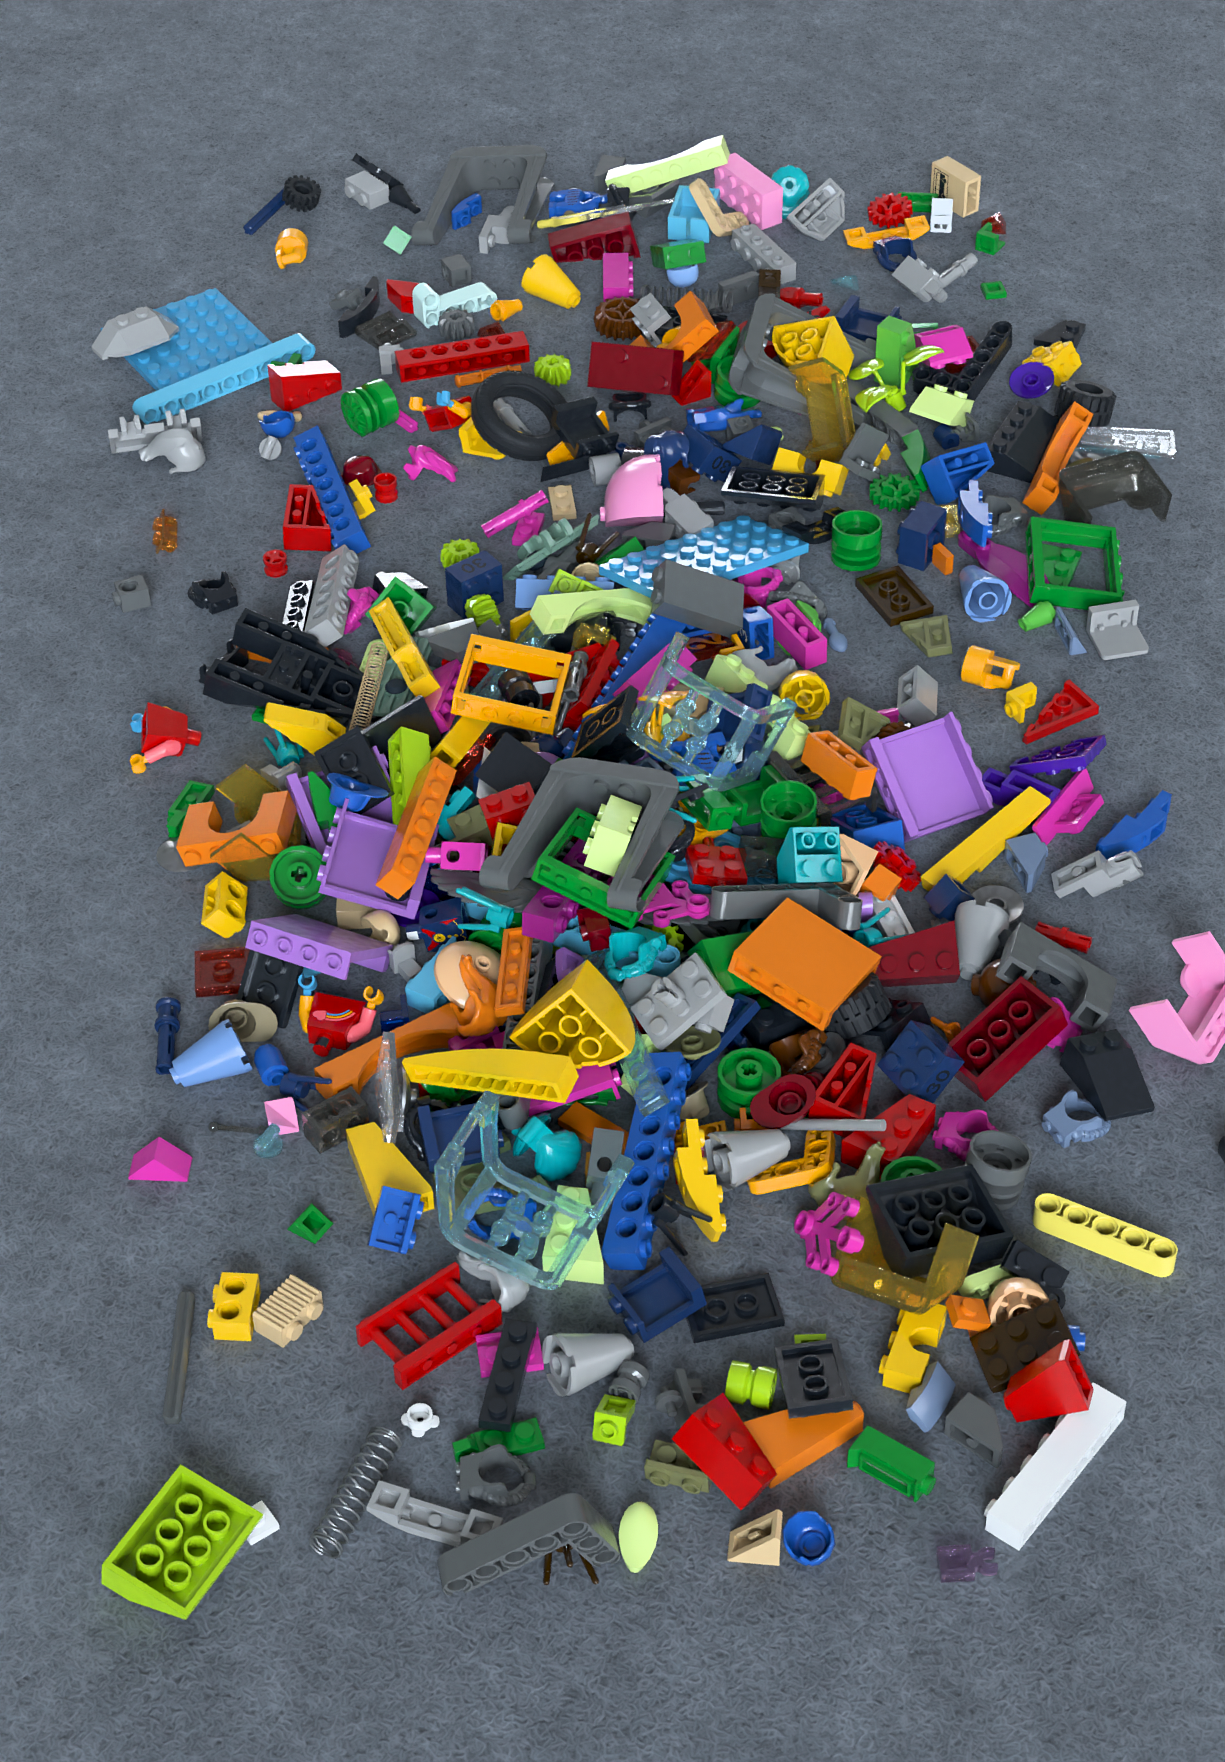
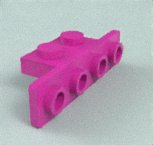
M1087 768L1076 772L1053 803L1046 808L1032 825L1033 832L1037 834L1041 842H1044L1046 846L1057 833H1080L1104 804L1101 794H1090L1094 787Z

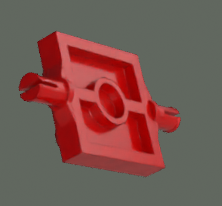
M705 837L702 841L703 844L688 846L685 860L692 884L708 885L711 887L747 885L748 877L739 848L728 845L722 847L715 846L712 837L710 839Z

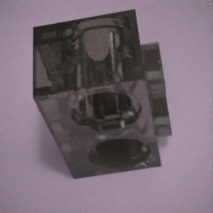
M741 835L738 848L747 877L778 879L777 856L785 839Z
M352 1087L339 1092L302 1112L304 1136L320 1154L347 1140L346 1129L369 1123L367 1103Z

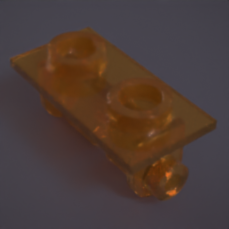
M162 508L160 516L155 517L152 530L155 531L152 544L156 545V554L159 553L160 549L167 552H173L177 549V520L171 516H165V509Z

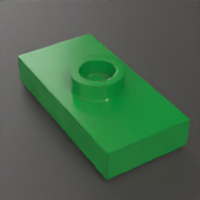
M898 192V194L901 193L902 197L908 196V200L912 201L913 212L931 213L932 198H939L937 193Z

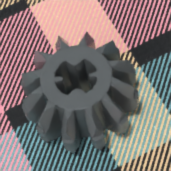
M459 308L457 310L450 309L449 312H442L438 321L440 336L445 337L446 340L452 338L454 342L457 339L464 340V337L470 338L475 330L472 314L468 313L467 310L461 311Z

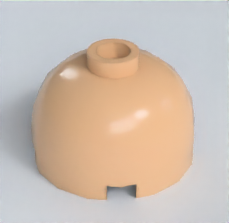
M1013 1277L1005 1279L995 1287L989 1296L987 1310L991 1325L994 1327L1048 1302L1049 1298L1038 1283L1028 1278Z

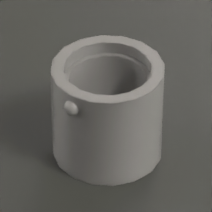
M618 453L589 457L590 476L594 486L607 485L611 477L621 465Z

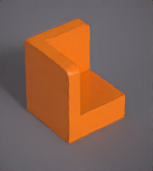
M879 864L864 881L859 892H872V895L879 900L885 901L888 899L890 901L896 894L902 878Z

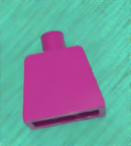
M442 841L441 847H428L425 863L440 864V869L480 871L482 864L488 857L489 844ZM452 851L459 852L460 857L458 861L450 860V853Z

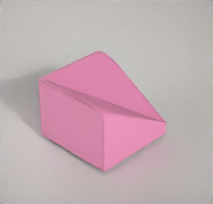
M292 1097L264 1102L270 1137L299 1131L295 1104Z

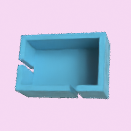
M679 185L668 215V239L677 241L695 239L709 243L712 231L695 202L689 186ZM709 188L720 208V189Z

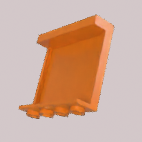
M787 897L734 951L728 971L821 1031H824L829 1025L833 1013L871 972L875 974L882 956Z

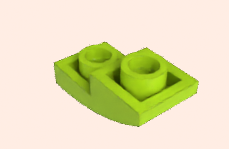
M558 569L548 591L554 593L555 590L561 593H574L603 589Z

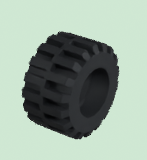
M1069 380L1062 382L1060 385L1054 411L1059 417H1062L1075 401L1093 413L1088 427H1103L1110 423L1117 396L1103 385L1084 380Z
M871 972L833 1013L829 1025L824 1030L825 1033L835 1032L843 1039L855 1037L871 1030L887 1017L891 1011V1003L876 974Z

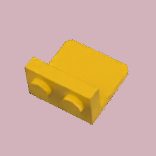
M1058 341L1045 348L1044 346H1039L1033 349L1029 358L1022 362V364L1040 362L1044 363L1043 365L1049 366L1054 374V385L1060 387L1062 382L1068 381L1082 364L1072 341L1065 343Z
M472 417L459 428L463 453L490 457L496 460L506 456L484 441L476 430Z

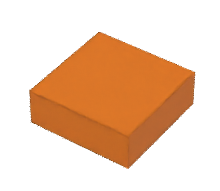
M941 543L933 545L932 563L945 576L953 572L954 555Z

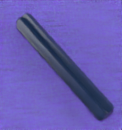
M283 189L244 225L245 234L253 235L285 204V201L282 200Z

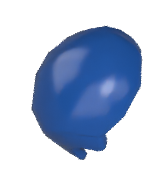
M280 410L273 412L269 416L264 415L263 422L259 420V423L267 436L270 435L279 439L286 437L292 432L295 426V417L292 412Z
M798 1511L787 1519L782 1530L783 1542L788 1554L795 1561L805 1566L820 1565L831 1556L835 1547L834 1531L830 1523L815 1511Z

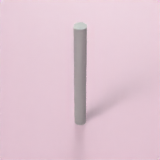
M803 1118L780 1129L885 1131L887 1124L884 1119Z

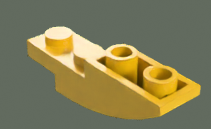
M686 1119L682 1128L683 1147L677 1148L673 1157L676 1179L685 1205L712 1217L713 1221L709 1223L692 1216L705 1236L712 1242H718L722 1232L726 1231L725 1214H720L719 1203L723 1201L722 1186L717 1185L716 1175H707V1158L702 1157L701 1147H704L705 1143L704 1130L699 1129L698 1119Z

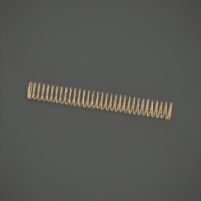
M376 642L371 645L349 731L355 725L364 726L365 728L370 726L389 652L383 651L385 655H377L375 653L379 652H373L374 650L372 649L374 647L372 646L384 643ZM373 656H375V657H377V658H382V659H383V660H380V662H382V663H381V664H380V663L378 664V665H381V667H379V666H377V665H372V664H371V663H375V664L378 663V662H373V661H372L373 659H371V658H373ZM370 666H373V667H376V668H380L381 670H378V669L375 670V671H379L380 673H377V672H374V671H370L369 669H372V670L375 669V668H371ZM369 672H371L373 674H378L379 676L370 675L372 677H377L378 679L376 680L374 678H369V675L366 674H369ZM367 679L377 681V683H379L377 685L378 688L372 689L366 687L365 685H371L367 684L366 682L372 683V681H368ZM365 688L369 690H374L375 692L366 691ZM363 692L372 693V694H374V695L371 696V695L365 694V693H363ZM362 695L373 697V699L363 697ZM362 698H365L367 700H372V702L363 701L366 703H370L371 705L369 706L367 704H362V701H360V699L362 700ZM360 705L369 706L370 709L361 707ZM359 708L369 710L370 712L360 710ZM359 711L368 713L369 715L360 714ZM358 715L367 716L368 718L365 719L363 717H359ZM356 718L367 720V722L358 720ZM356 721L365 723L366 725L357 724Z

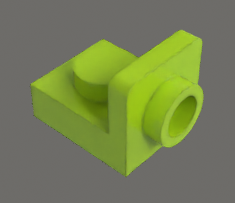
M604 1394L595 1410L593 1440L623 1446L627 1425L635 1412L636 1400Z

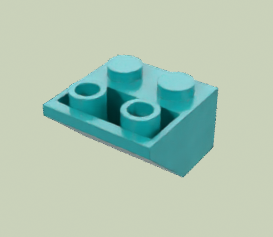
M839 827L789 828L777 856L778 884L843 882Z

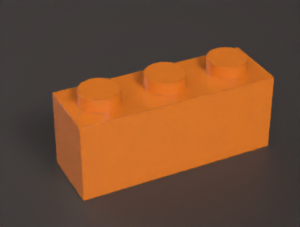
M829 730L808 733L801 762L808 766L813 773L823 778L828 785L842 793L844 798L857 800L858 798L869 797L877 768Z

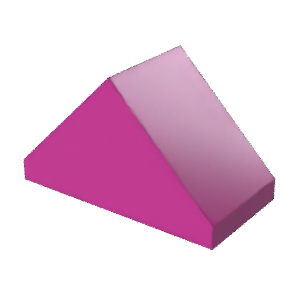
M158 1137L134 1154L128 1178L129 1180L188 1182L192 1157L163 1138Z

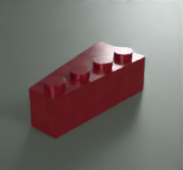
M629 211L548 233L550 250L556 263L577 262L589 258L592 260H602L603 253H628V256L641 258L639 244Z
M954 921L868 947L882 956L875 972L882 987L956 983L960 976Z

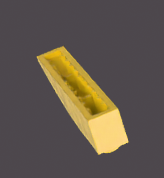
M465 1049L404 1058L402 1061L410 1081L414 1083L560 1103L566 1102L579 1077L571 1056L540 1053L538 1051Z

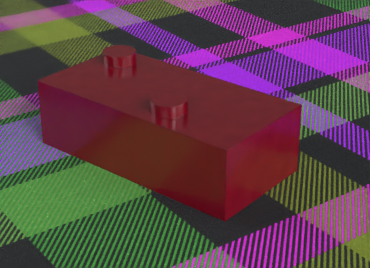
M592 342L587 387L680 396L684 351Z
M1020 976L948 1043L965 1061L955 1074V1077L986 1102L1068 1025L1061 1007Z

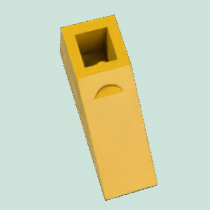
M270 702L266 704L263 721L271 728L287 736L291 741L308 750L312 755L346 732V727L326 714Z

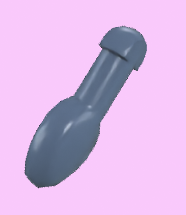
M826 618L823 621V628L829 634L828 643L830 647L835 651L844 652L848 646L847 638L838 632L835 626L836 623L832 618Z

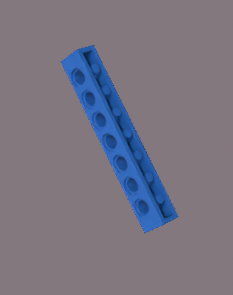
M317 425L293 437L297 445L294 447V451L299 458V463L304 471L309 485L314 486L320 501L321 510L324 511L325 520L330 526L331 542L335 550L344 544L356 554L370 548L371 545L319 426Z
M681 1052L648 1053L601 1251L602 1257L610 1269L645 1270L647 1260L652 1255V1237L658 1227L652 1223L654 1216L648 1212V1205L656 1194L663 1193L665 1180L669 1178V1161L675 1151L674 1139L676 1130L680 1128L681 1107L686 1102L685 1089L687 1081L691 1079V1066L686 1062Z

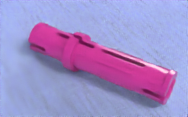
M542 489L525 500L520 499L517 505L480 525L486 536L490 538L524 516H531V512L549 503Z

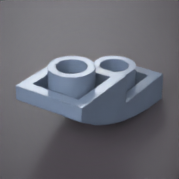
M938 1361L927 1366L922 1385L911 1390L906 1406L909 1418L914 1423H917L924 1433L930 1431L940 1418L951 1399L956 1385Z

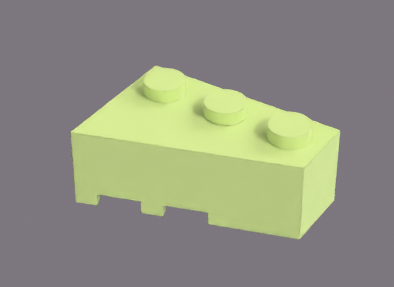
M613 795L610 796L607 805L601 804L596 817L600 822L595 820L589 835L594 837V839L588 837L583 853L587 854L584 866L613 877L615 876L642 806Z
M558 1185L542 1254L544 1278L604 1284L603 1259L588 1188Z

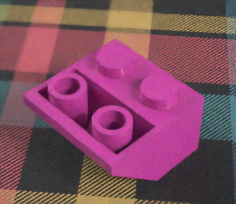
M958 325L914 334L916 348L924 345H933L942 348L945 352L922 361L926 366L940 369L944 368L947 363L962 364L967 362L966 359L973 357L965 332Z

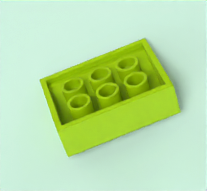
M180 1464L103 1562L101 1584L131 1602L186 1620L261 1521L263 1514Z

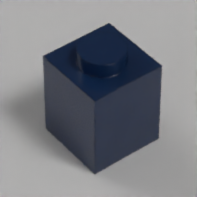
M947 874L924 897L931 905L929 910L935 917L940 920L944 917L949 921L955 920V913L959 904L975 899L960 881Z

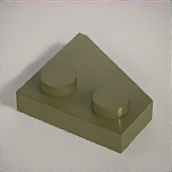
M947 615L900 622L901 631L927 657L953 654Z

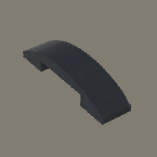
M373 276L366 284L365 299L355 311L347 309L338 320L340 338H346L361 330L377 313L380 297L378 278L376 276Z
M835 507L824 511L820 521L809 525L794 521L783 525L782 531L809 544L825 543L832 539V520L836 515L845 512V510Z

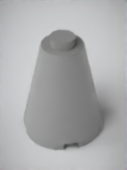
M970 900L959 904L956 909L955 931L960 976L965 980L972 981L975 973H982L1001 943L998 935L1004 929H1009L1008 913L995 904L985 902V906L976 905V901Z
M779 1129L719 1131L709 1133L707 1136L710 1139L705 1140L703 1147L704 1157L707 1158L708 1171L715 1172L718 1178L716 1179L717 1185H721L722 1191L726 1192L733 1190L786 1158L790 1150V1141L788 1136Z
M554 1333L544 1339L542 1347L543 1363H549L551 1370L550 1374H546L547 1379L555 1393L561 1397L571 1396L614 1373L624 1361H631V1358L634 1356L632 1341L626 1338L624 1334Z

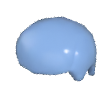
M697 264L666 270L669 282L675 287L678 286L680 288L691 286L699 276Z

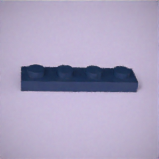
M737 993L732 998L734 1003L724 1032L718 1031L721 1036L719 1047L699 1059L689 1060L684 1058L691 1066V1079L687 1081L685 1091L695 1083L699 1076L714 1062L716 1057L761 1009L756 1000Z

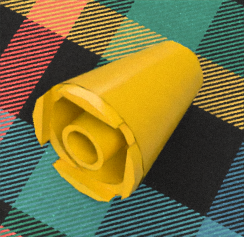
M544 254L533 260L535 265L531 269L528 267L522 277L521 286L525 289L524 291L566 309L576 307L581 300L580 291L552 257Z

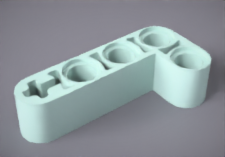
M483 282L475 283L440 296L427 283H419L414 287L412 293L414 315L427 328H430L429 326L438 325L439 316L442 315V312H449L450 309L457 310L459 308L461 311L467 310L468 313H474L491 307L497 300V295Z

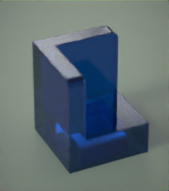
M405 994L400 995L401 1009L379 1013L382 1035L409 1023Z

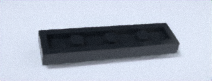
M505 1319L478 1419L479 1428L511 1432L537 1332V1322Z

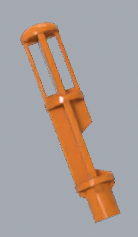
M506 365L505 367L456 375L454 381L455 385L461 388V386L481 383L487 377L498 372H522L521 365Z

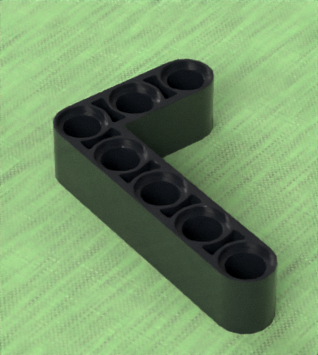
M1007 321L996 322L958 376L928 366L916 367L912 372L913 391L921 394L926 386L934 387L935 384L947 387V392L954 394L955 391H960L968 394L967 399L975 401L1012 347V325Z

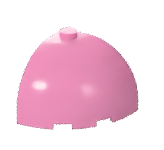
M660 454L638 456L627 461L616 470L606 488L605 507H600V521H605V527L641 526L652 521L662 523L664 515L662 486H660L662 477L661 463H659Z

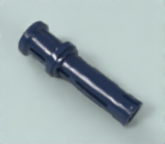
M164 997L157 1001L155 1007L158 1013V1018L154 1024L155 1030L158 1032L155 1070L159 1075L171 1074L169 1069L173 1067L175 1034L180 1029L178 1014L181 1011V1003L175 998Z

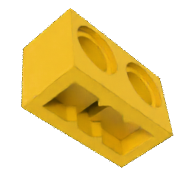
M223 871L205 885L201 924L224 938H229L235 932H240L246 923L245 912L248 903V887Z
M221 1273L219 1285L215 1284L213 1288V1303H215L214 1309H209L207 1319L208 1328L213 1329L214 1339L252 1341L254 1331L252 1315L254 1311H257L261 1295L259 1274Z

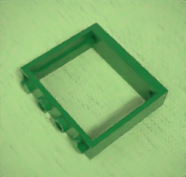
M1030 517L1025 532L1029 603L1037 604L1038 602L1048 601L1052 606L1088 610L1091 606L1123 602V595L1125 593L1124 590H1121L1123 573L1119 569L1122 558L1121 555H1118L1120 540H1117L1116 527ZM1042 541L1102 548L1106 591L1046 584Z
M576 808L538 858L531 880L633 929L668 877L676 856L667 852L652 873L655 877L641 896V900L646 902L641 912L609 908L607 905L609 885L556 860L573 836L586 842L588 837L594 839V837L589 835L595 820L599 822L600 820H597L596 816Z

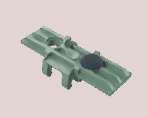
M598 514L591 518L587 533L598 525ZM563 518L558 523H553L547 530L545 529L540 532L538 536H532L517 551V555L522 561L505 574L503 579L514 581L529 570L537 571L542 568L549 555L559 549L563 550L580 539L585 522L572 529L567 519Z
M412 637L428 664L432 649L427 637ZM392 657L385 664L373 716L385 717L416 697L409 689L398 665ZM429 666L432 672L436 669L432 666Z

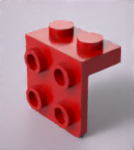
M530 782L478 799L492 841L498 822L514 826L520 824L535 797ZM507 844L502 845L501 849L503 852L507 847Z

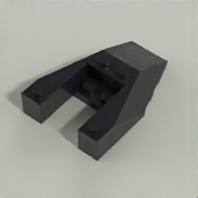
M245 608L235 625L232 644L272 660L262 677L216 658L206 674L203 695L231 705L266 709V704L270 702L326 714L329 717L352 718L364 673L354 665L350 664L348 666L340 660L338 653L330 649L328 651L320 645L318 638Z

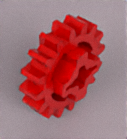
M893 192L887 196L882 194V198L875 197V201H870V206L867 207L869 221H872L873 225L879 224V228H882L884 225L887 226V229L891 225L898 227L899 223L904 224V219L911 218L913 214L912 201L908 200V196L902 197L901 193L894 196Z
M879 841L872 848L878 851L874 860V869L881 864L902 878L898 889L902 888L905 892L908 890L912 892L921 882V873L915 870L917 868L915 861L910 859L902 848L894 847L892 844L889 846L885 841L883 843Z

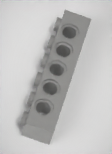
M345 544L322 558L304 632L318 638V643L323 647H327L343 637L351 602L347 592L349 589L354 588L360 562L357 554L353 550H349Z

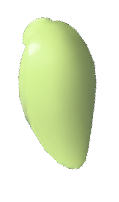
M636 1502L630 1505L624 1512L620 1522L619 1545L621 1554L627 1568L633 1573H637L644 1568L655 1549L658 1538L656 1514L653 1508L645 1502Z

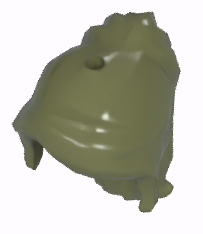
M877 1142L869 1147L855 1175L837 1179L841 1172V1166L835 1162L831 1173L826 1178L808 1185V1193L811 1195V1198L816 1201L819 1207L827 1200L831 1192L842 1194L845 1198H854L860 1202L859 1211L855 1217L845 1216L843 1220L851 1222L860 1220L871 1209L866 1186L880 1183V1160L886 1148L881 1146V1142Z

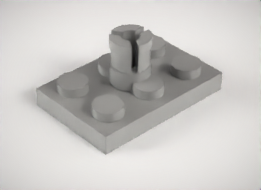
M695 952L671 974L663 977V980L661 978L657 979L653 983L651 991L630 1009L655 1047L662 1051L724 999L727 993L701 956Z

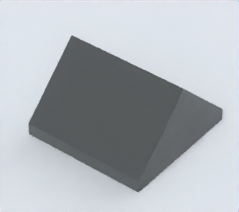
M678 179L633 192L629 195V206L635 207L637 213L646 219L673 202L680 182Z

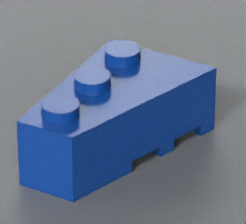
M985 442L939 455L921 465V469L936 506L943 507L959 497V490H966L968 488L969 480L980 478L995 463Z

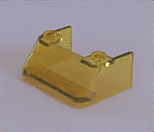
M824 357L788 366L789 371L797 376V380H795L797 392L806 398L813 438L809 440L806 450L802 451V455L814 463L821 462V459L829 462L840 461L844 451L848 448L855 435L848 384L844 372Z
M244 764L226 777L215 788L235 803L234 816L240 824L248 820L250 822L253 821L259 811L263 794L281 791L247 764ZM297 812L287 848L300 846L301 821ZM239 833L211 853L210 858L239 880L245 882L269 881V871L273 860L278 854H268L247 836Z
M858 1195L855 1196V1199L860 1202V1208L855 1217H848L846 1226L859 1230L864 1236V1244L857 1253L849 1254L839 1249L837 1250L835 1258L839 1260V1268L834 1276H830L835 1286L917 1315L926 1313L961 1288L979 1238L978 1235L945 1223L928 1277L917 1276L907 1278L891 1272L882 1254L869 1200Z

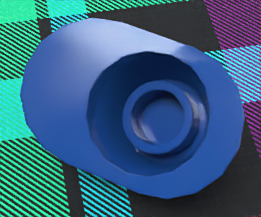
M329 773L327 775V780L331 783L329 802L338 808H343L345 798H347L349 802L346 811L358 812L364 809L371 797L383 798L389 795L383 788L360 782L343 774Z

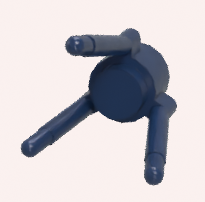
M292 1072L286 1073L280 1082V1093L285 1095V1098L292 1097L295 1107L327 1129L331 1128V1124L297 1099L305 1098L310 1089L318 1091L315 1083L331 1084L332 1080L323 1077L298 1075Z

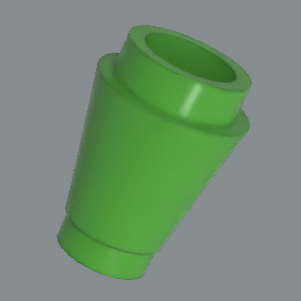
M1048 601L1038 602L1022 618L1018 619V624L1025 632L1050 624L1055 618V609Z

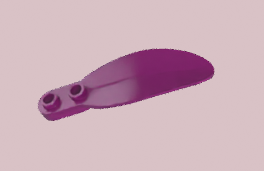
M964 530L958 534L959 547L977 559V562L984 570L1006 582L1010 591L1031 608L1036 605V603H1029L1026 555L1004 545L996 544L988 538L986 547H981ZM1044 573L1045 583L1050 584Z

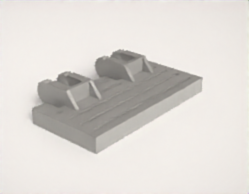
M185 408L180 409L177 416H172L169 410L165 411L167 426H164L162 422L144 425V429H141L139 415H134L133 422H126L124 417H119L121 432H118V429L108 430L111 452L114 454L140 450L149 445L155 436L161 432L175 428L189 430L198 442H202L200 418H191L190 422L187 423Z

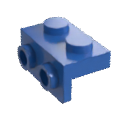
M382 1186L367 1245L402 1254H407L408 1249L412 1250L416 1239V1231H412L415 1219H420L424 1202L420 1201L421 1194Z

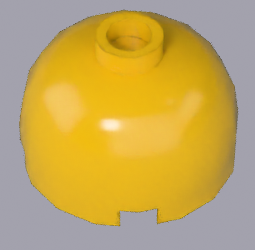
M797 670L789 674L781 682L779 698L786 708L795 713V717H801L798 719L799 721L819 718L823 714L822 711L826 708V705L828 707L830 692L825 681L815 672ZM796 706L804 708L805 713L808 714H799L795 710Z

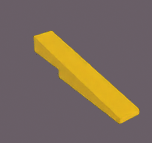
M388 597L369 610L392 659L398 665L412 693L416 697L421 695L426 698L439 689L440 685L391 599Z
M1029 786L921 876L922 887L930 891L945 874L963 883L975 870L981 873L1005 849L1006 840L1017 837L1051 803V800Z

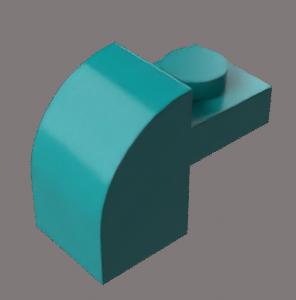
M466 786L461 791L457 790L449 800L451 804L449 806L444 804L437 823L439 825L438 832L446 842L455 838L447 819L462 813L476 799L475 794Z

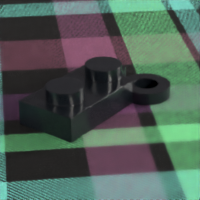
M1019 1240L1013 1241L1000 1268L1014 1277L1028 1278L1038 1283L1048 1297L1050 1294H1055L1058 1298V1304L1062 1309L1065 1306L1066 1297L1060 1288H1062L1070 1271Z

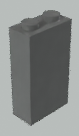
M665 559L653 570V592L650 598L653 614L729 638L743 627L744 584Z

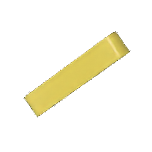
M1043 1193L1036 1198L1032 1221L1033 1225L1040 1231L1157 1277H1167L1174 1272L1178 1249L1172 1240L1055 1194Z

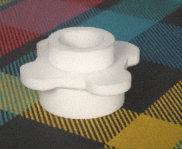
M424 1403L412 1405L407 1413L401 1417L402 1424L412 1430L414 1437L424 1436L427 1430L438 1427L440 1423L439 1417L433 1415L431 1407Z

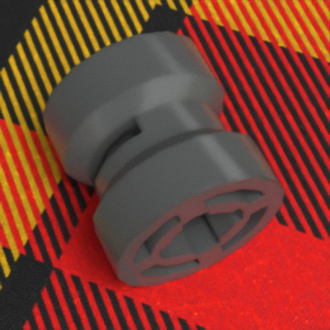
M624 1361L617 1371L618 1378L612 1381L608 1392L612 1396L636 1400L635 1404H637L641 1396L640 1389L647 1385L650 1374L641 1364L635 1361Z

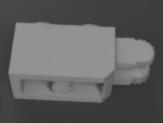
M908 255L893 272L892 276L921 301L929 302L933 298L939 303L944 302L948 295L942 289L943 284L938 279L940 275L931 267L927 270V265L921 259L917 258L914 260Z
M672 488L662 490L665 523L675 524V536L678 539L682 538L684 534L701 533L702 528L714 527L711 516L705 514L698 504L686 494L679 496Z

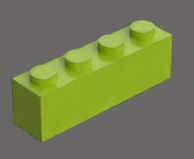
M402 726L388 739L390 785L395 793L391 796L392 819L395 825H398L418 772L430 761L431 754L428 734Z

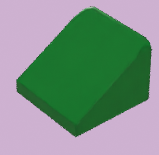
M311 1203L287 1230L316 1244L334 1223Z

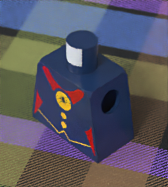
M459 897L423 906L420 909L419 923L406 925L408 940L423 939L427 952H438L440 946L446 944L452 936L456 937L457 942L468 941L473 930L458 928V924L470 923L464 902H461Z

